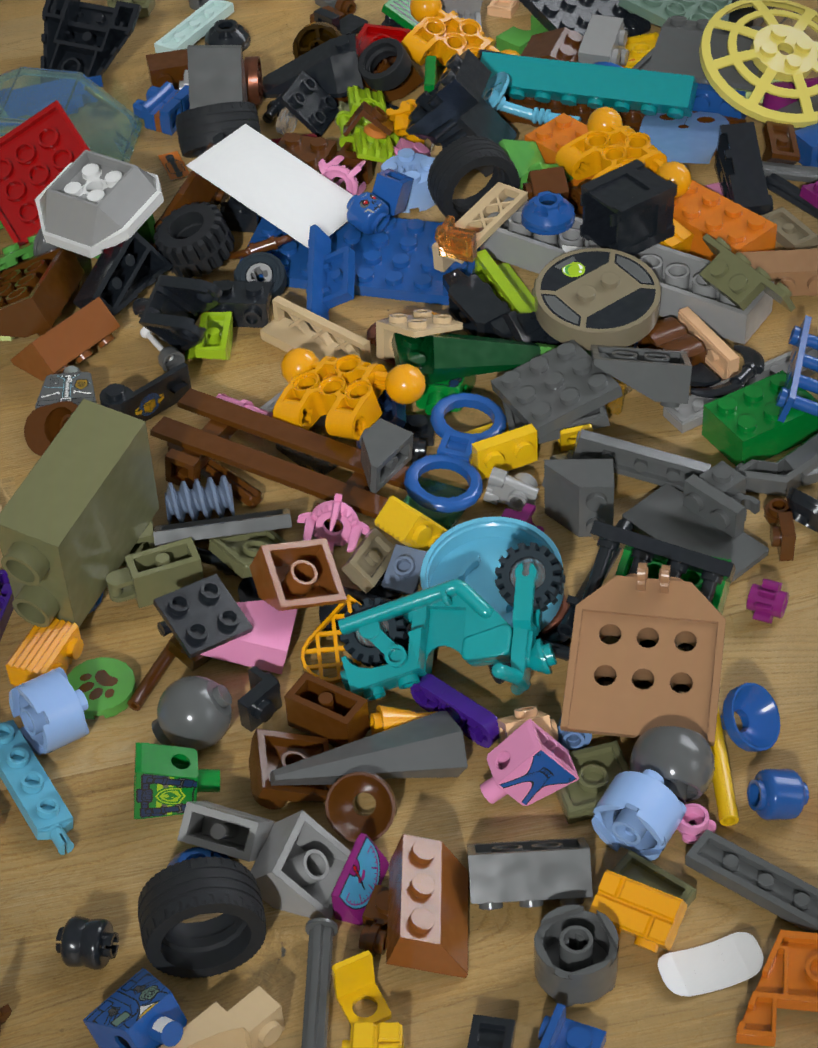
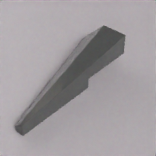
M446 710L439 711L272 770L270 772L271 786L333 785L339 778L356 771L370 772L384 780L387 778L459 777L468 767L463 731Z

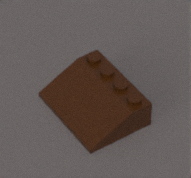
M57 247L0 271V336L26 338L36 333L38 336H41L54 327L55 320L63 313V307L71 300L70 296L80 286L79 282L85 274L72 251Z

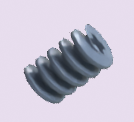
M225 475L221 476L218 486H216L212 477L207 478L206 487H202L199 479H194L192 489H189L185 481H181L179 491L175 490L172 482L167 484L165 505L168 524H171L173 515L176 516L179 523L184 522L186 513H189L192 521L198 520L200 511H202L206 519H210L213 509L216 510L219 517H224L226 508H229L231 514L235 515L232 486Z

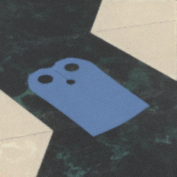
M701 111L692 113L691 117L683 116L682 119L674 120L661 119L662 113H656L654 116L645 115L643 117L639 132L649 135L651 144L666 155L667 162L676 161L679 163L709 164L717 148L720 125L729 124V121L718 113ZM700 117H711L715 121L702 123L697 121V119ZM684 124L687 125V126H689L688 128H679V127H678V126L684 125Z

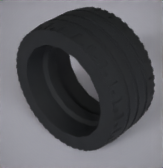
M242 101L217 103L193 108L176 115V130L182 156L186 158L199 157L205 152L209 143H213L212 138L222 132L224 138H226L244 124H247L261 134L255 104Z
M478 135L462 137L444 147L435 160H433L427 178L428 190L434 203L453 224L498 182L517 189L520 187L518 171L505 151L491 139ZM494 165L492 177L482 190L465 199H452L455 187L468 172L481 166Z
M197 857L195 859L183 860L156 873L154 877H151L146 882L138 898V920L142 944L152 966L162 973H167V975L191 979L206 978L229 972V970L236 969V967L251 959L260 950L266 938V917L259 887L251 871L241 863H237V861L222 857ZM223 913L220 916L203 922L182 923L183 920L200 914Z

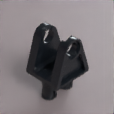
M159 275L150 297L136 299L133 302L132 308L134 314L140 318L139 324L170 346L177 348L180 352H185L202 342L207 329L198 327L195 324L201 314L218 305L223 292L218 286L205 280Z

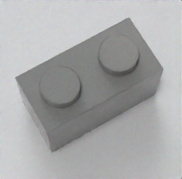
M204 800L190 801L186 803L177 840L248 862L256 861L275 821Z

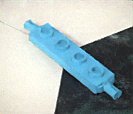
M14 720L0 722L1 780L36 839H50L55 844L59 854L65 855V850L67 854L70 853L74 848V844L68 837L67 832L73 829V816Z

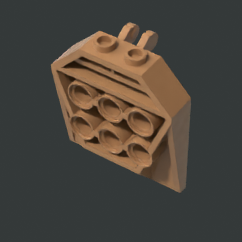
M639 562L637 574L615 576L575 607L560 729L561 731L638 739L648 729L659 726H675L698 732L705 737L710 746H714L726 619L692 582H686L677 577H670L671 565L662 564L659 570V579L648 578L649 568L647 563ZM608 636L619 639L614 644H606L602 640ZM644 640H652L657 643L651 648L639 645ZM687 643L691 644L694 649L684 652L679 650L677 646ZM602 677H610L615 680L608 686L597 683L598 679ZM639 681H648L652 684L650 688L643 690L638 689L634 685ZM683 684L688 686L690 690L686 693H677L672 688Z

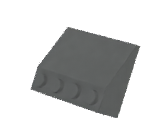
M684 16L668 17L659 33L647 70L695 76L697 83L710 85L703 72L699 56L701 36L709 19L692 21L687 20ZM752 26V27H750V28L759 31L760 29H762V28H764V27H762V26ZM713 29L710 41L713 60L729 55L727 41L730 31ZM738 34L736 41L738 52L750 50L753 39ZM752 60L743 62L753 74L759 78L762 77L763 73L755 66ZM733 65L718 70L732 88L750 91L755 89V86L746 81Z

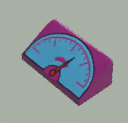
M361 833L358 835L331 894L335 919L355 925H363L362 915L376 884H382L389 867L386 857L367 834Z

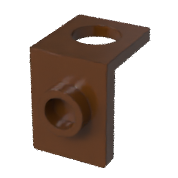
M363 101L346 122L343 129V135L347 137L359 120L364 117L390 136L393 132V122L387 118V114L378 106L373 108Z

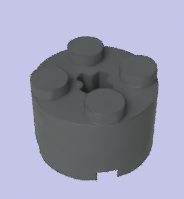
M581 905L558 907L547 913L541 920V925L534 937L535 976L541 988L553 997L556 1004L560 1003L569 1007L574 1004L589 1003L613 990L618 971L619 942L618 933L613 922L598 910L597 914L584 910V906Z

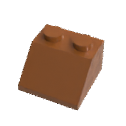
M327 538L261 545L250 565L259 598L278 611L345 603L347 600Z

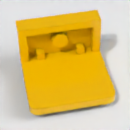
M493 423L464 433H482L490 429ZM506 423V431L504 433L472 443V459L470 464L479 471L482 479L490 477L493 467L509 471L538 461L537 430L532 423L510 431L508 423Z

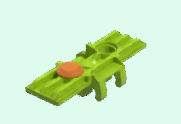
M355 85L352 87L348 86L347 96L350 111H340L336 115V123L340 127L341 134L339 145L342 148L346 142H351L353 144V152H356L357 158L384 163L387 159L395 156L393 146H396L399 136L394 132L389 136L362 117L352 129L354 131L353 134L350 132L347 137L343 135L344 125L363 101L373 108L378 106L386 113L387 108L384 94L380 90L374 92L370 91V88L359 89Z

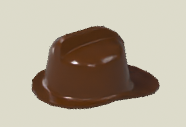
M61 401L33 410L27 417L24 426V437L28 447L35 454L42 456L78 405L71 401Z

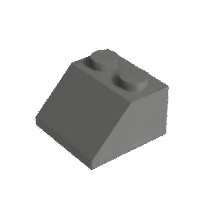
M613 459L544 460L545 514L578 537H592L590 531L594 520L613 525Z

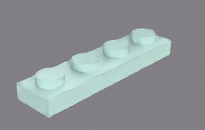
M209 0L154 43L155 53L187 49L188 45H194L205 36L208 30L214 26L215 22L225 20L234 12L233 3L225 0Z

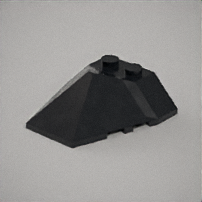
M46 0L42 11L44 34L41 35L43 56H41L40 86L97 75L102 77L134 31L142 7L139 4L117 1L115 8L85 3L80 0Z

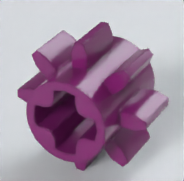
M763 579L762 585L753 583L746 604V609L755 611L753 619L772 624L773 617L783 618L789 600V593L781 591L783 583L769 579Z

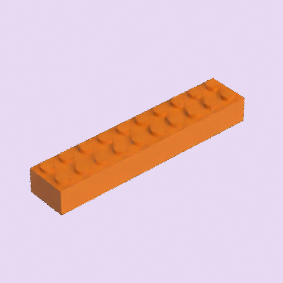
M562 113L526 134L525 141L536 142L546 164H556V155L560 148L587 133L588 129L586 124ZM594 175L582 180L572 179L567 183L568 187H578L579 183L586 179L591 180ZM694 180L691 181L689 190L682 197L674 198L673 219L694 235L689 254L709 261L716 257L702 239L706 233L715 240L718 237L722 238L731 247V252L734 254L736 252L775 251L777 224L763 216L752 212Z

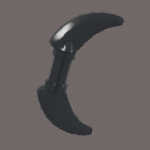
M734 345V350L744 359V365L737 375H733L726 383L714 387L692 388L690 393L704 398H721L745 387L751 378L764 371V359L759 352L750 347Z

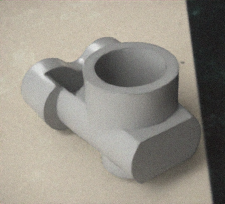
M493 467L483 501L495 505L503 503L515 511H521L526 503L535 505L540 489L537 488V481L532 475L518 473L512 477L507 475L508 471Z

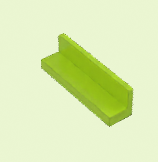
M486 249L474 252L475 274L484 283L487 282L491 286L493 293L501 301L507 303L510 311H517V313L535 312L534 296L509 263L497 265Z

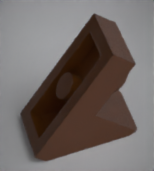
M766 121L763 129L766 149L762 161L796 164L799 162L800 153L794 125Z

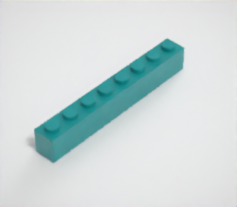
M483 51L480 60L491 71L489 79L499 72H506L509 75V83L505 95L517 100L530 97L542 103H549L550 100H555L567 106H576L577 103L587 104L588 107L593 109L607 106L613 107L618 112L637 110L644 115L654 116L656 113L667 114L670 118L682 119L683 116H692L698 87L695 76Z

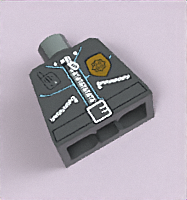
M68 366L61 374L46 376L35 409L61 401H71L79 405L83 399L97 403L91 373L81 372L76 366Z

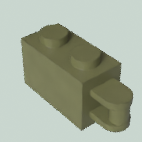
M192 537L124 556L126 567L110 572L106 576L109 597L112 601L123 602L135 598L138 607L142 608L152 605L154 599L204 579L201 558Z

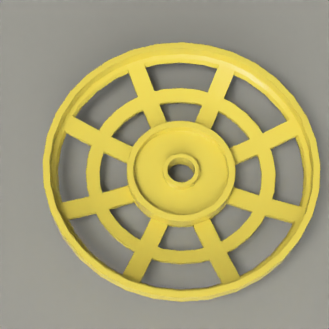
M739 0L716 12L708 21L701 36L699 46L700 63L710 85L733 108L760 122L772 121L794 125V128H804L817 124L818 111L814 112L810 97L818 95V84L807 88L804 78L812 70L818 73V42H813L804 31L809 26L818 33V25L812 21L814 20L818 23V12L788 0ZM753 6L757 10L743 16L736 23L719 20L726 14L738 9ZM767 6L783 8V9H787V10H791V11L797 12V13H799V14H796V13H793V12H789V11H785V10L768 9ZM774 16L797 20L794 27L779 24ZM762 17L767 24L766 27L759 31L744 26L751 20ZM713 29L730 31L727 41L729 55L713 60L710 46ZM738 34L753 39L750 50L738 52L736 42ZM779 51H785L789 55H783ZM752 60L755 66L764 73L762 77L759 78L753 74L743 62ZM733 65L746 81L755 86L749 99L734 90L720 75L718 70ZM773 79L793 82L796 89L772 85L771 82ZM766 92L782 98L799 99L802 113L779 112L758 104Z

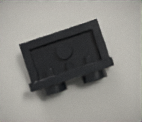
M230 280L212 282L223 293L218 305L208 310V312H232L233 327L263 328L270 323L268 309L273 294L272 282Z

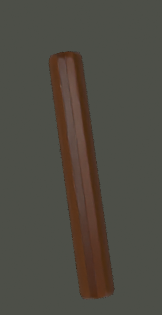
M167 442L168 452L171 448L180 452L184 449ZM211 459L201 470V474L206 478L212 477L216 485H219L221 476L225 475L232 486L233 496L248 507L255 508L257 504L262 502L260 490L214 459Z

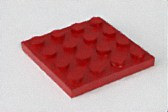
M58 100L0 138V221L13 242H18L19 247L29 243L27 238L37 234L41 228L35 198L69 163H73L85 150L91 151Z

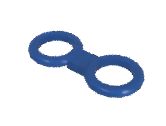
M472 393L451 394L436 403L431 410L430 423L435 433L442 438L437 454L427 455L414 461L405 472L404 486L409 497L419 506L433 512H459L471 507L478 501L483 493V479L479 471L470 464L472 459V443L506 431L507 419L502 408L491 399ZM455 408H475L487 414L491 418L493 425L482 433H462L450 427L446 423L444 416ZM447 469L463 476L470 487L465 493L456 497H437L426 492L420 486L418 479L429 470Z

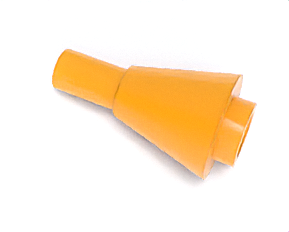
M377 705L376 712L370 714L371 733L374 735L438 711L415 713V711Z

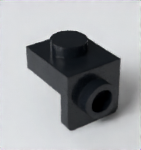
M252 666L248 670L251 690L237 701L241 725L251 732L263 722L270 720L273 714L282 707L279 681L273 674L265 673L256 666Z

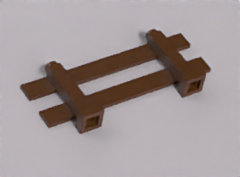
M192 388L177 402L178 407L211 420L202 429H198L163 416L150 430V436L184 448L181 452L171 448L165 455V479L167 482H172L180 486L181 481H185L189 489H192L194 479H199L201 483V470L213 458L326 501L334 500L335 493L343 494L342 502L352 507L355 512L376 519L389 499L370 491L361 464V449ZM239 429L355 472L345 483L229 439ZM405 465L387 483L406 490L404 479L405 472L409 467ZM330 519L324 522L328 530H330ZM338 519L333 532L343 529V524Z

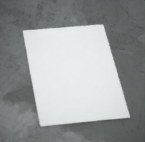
M247 124L241 126L186 165L307 248H309L310 226L316 224L324 233L330 236L348 222L347 203L353 197L352 194Z

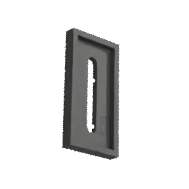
M289 508L158 525L155 526L153 531L155 546L164 545L192 537L194 541L292 527Z

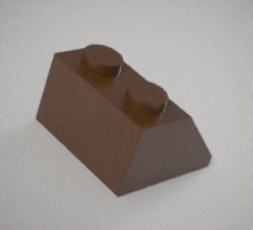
M566 27L531 36L521 56L578 62V51L584 36Z

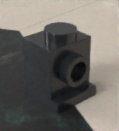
M230 196L228 202L221 203L220 212L231 231L255 232L262 218L260 215L232 196Z

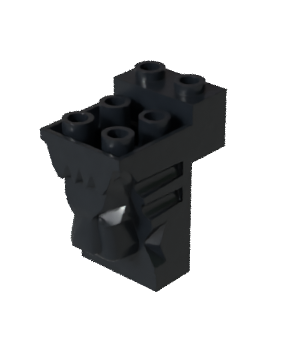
M469 49L460 56L457 53L447 61L445 65L447 69L439 78L434 89L430 93L427 91L423 92L415 101L417 106L408 117L410 122L406 129L409 135H415L422 140L428 138L434 145L442 146V150L453 141L466 136H484L498 144L502 139L515 140L517 132L482 98L491 71ZM494 165L481 166L476 168V170H479L485 177H488L493 173Z

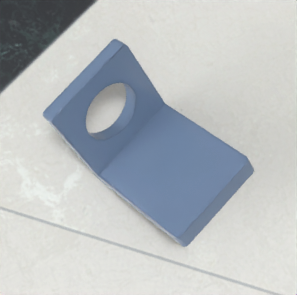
M396 544L381 583L382 588L404 595L415 593L420 583L421 566L427 552Z

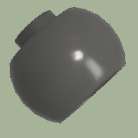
M659 726L646 730L637 739L630 757V771L643 773L646 769L656 771L663 777L664 785L685 805L686 802L698 799L707 791L713 779L715 759L710 744L698 732L682 727Z

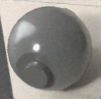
M187 676L176 680L166 688L158 702L157 719L152 722V730L155 737L162 745L168 746L174 744L177 747L194 748L195 750H203L213 746L223 738L230 726L232 718L231 694L225 686L219 685L206 677Z

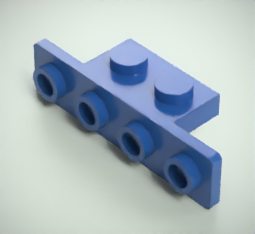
M314 224L310 226L308 239L309 257L307 263L306 309L329 320L330 308L354 299L355 251L348 245L331 253V238Z

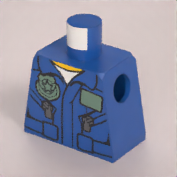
M144 968L83 1019L99 1048H159L162 1044L172 1047L181 1040L183 1028L187 1024V1019L172 992Z

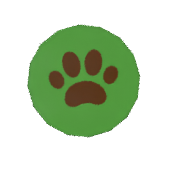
M99 657L86 660L74 667L67 675L74 691L80 689L87 699L88 709L83 711L85 719H95V716L102 715L105 718H109L128 708L127 702L136 689L133 670L125 662L115 658Z

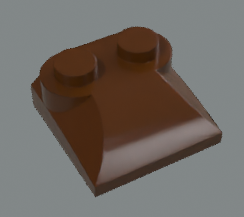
M256 728L252 737L249 756L251 790L255 801L261 806L273 810L283 808L288 801L325 802L332 785L271 786L270 772L329 751L328 738Z

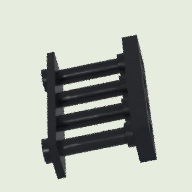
M594 520L590 534L594 540L598 541L597 546L600 547L582 599L568 595L566 602L575 608L578 603L602 586L612 554L617 552L618 548L632 552L631 557L634 559L629 574H637L638 563H652L653 558L666 562V565H671L670 577L681 579L682 574H686L687 570L701 573L700 579L703 582L700 592L710 603L712 602L717 585H721L722 581L732 583L736 568L734 563ZM687 643L677 646V648L684 651L694 649L691 644Z

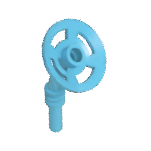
M499 72L490 78L482 94V98L495 111L500 110L532 120L533 124H536L538 121V124L542 125L543 122L545 124L561 115L559 113H552L550 109L545 111L544 108H541L539 111V108L535 107L533 110L506 101L504 94L509 83V75L506 72ZM569 115L581 122V117Z

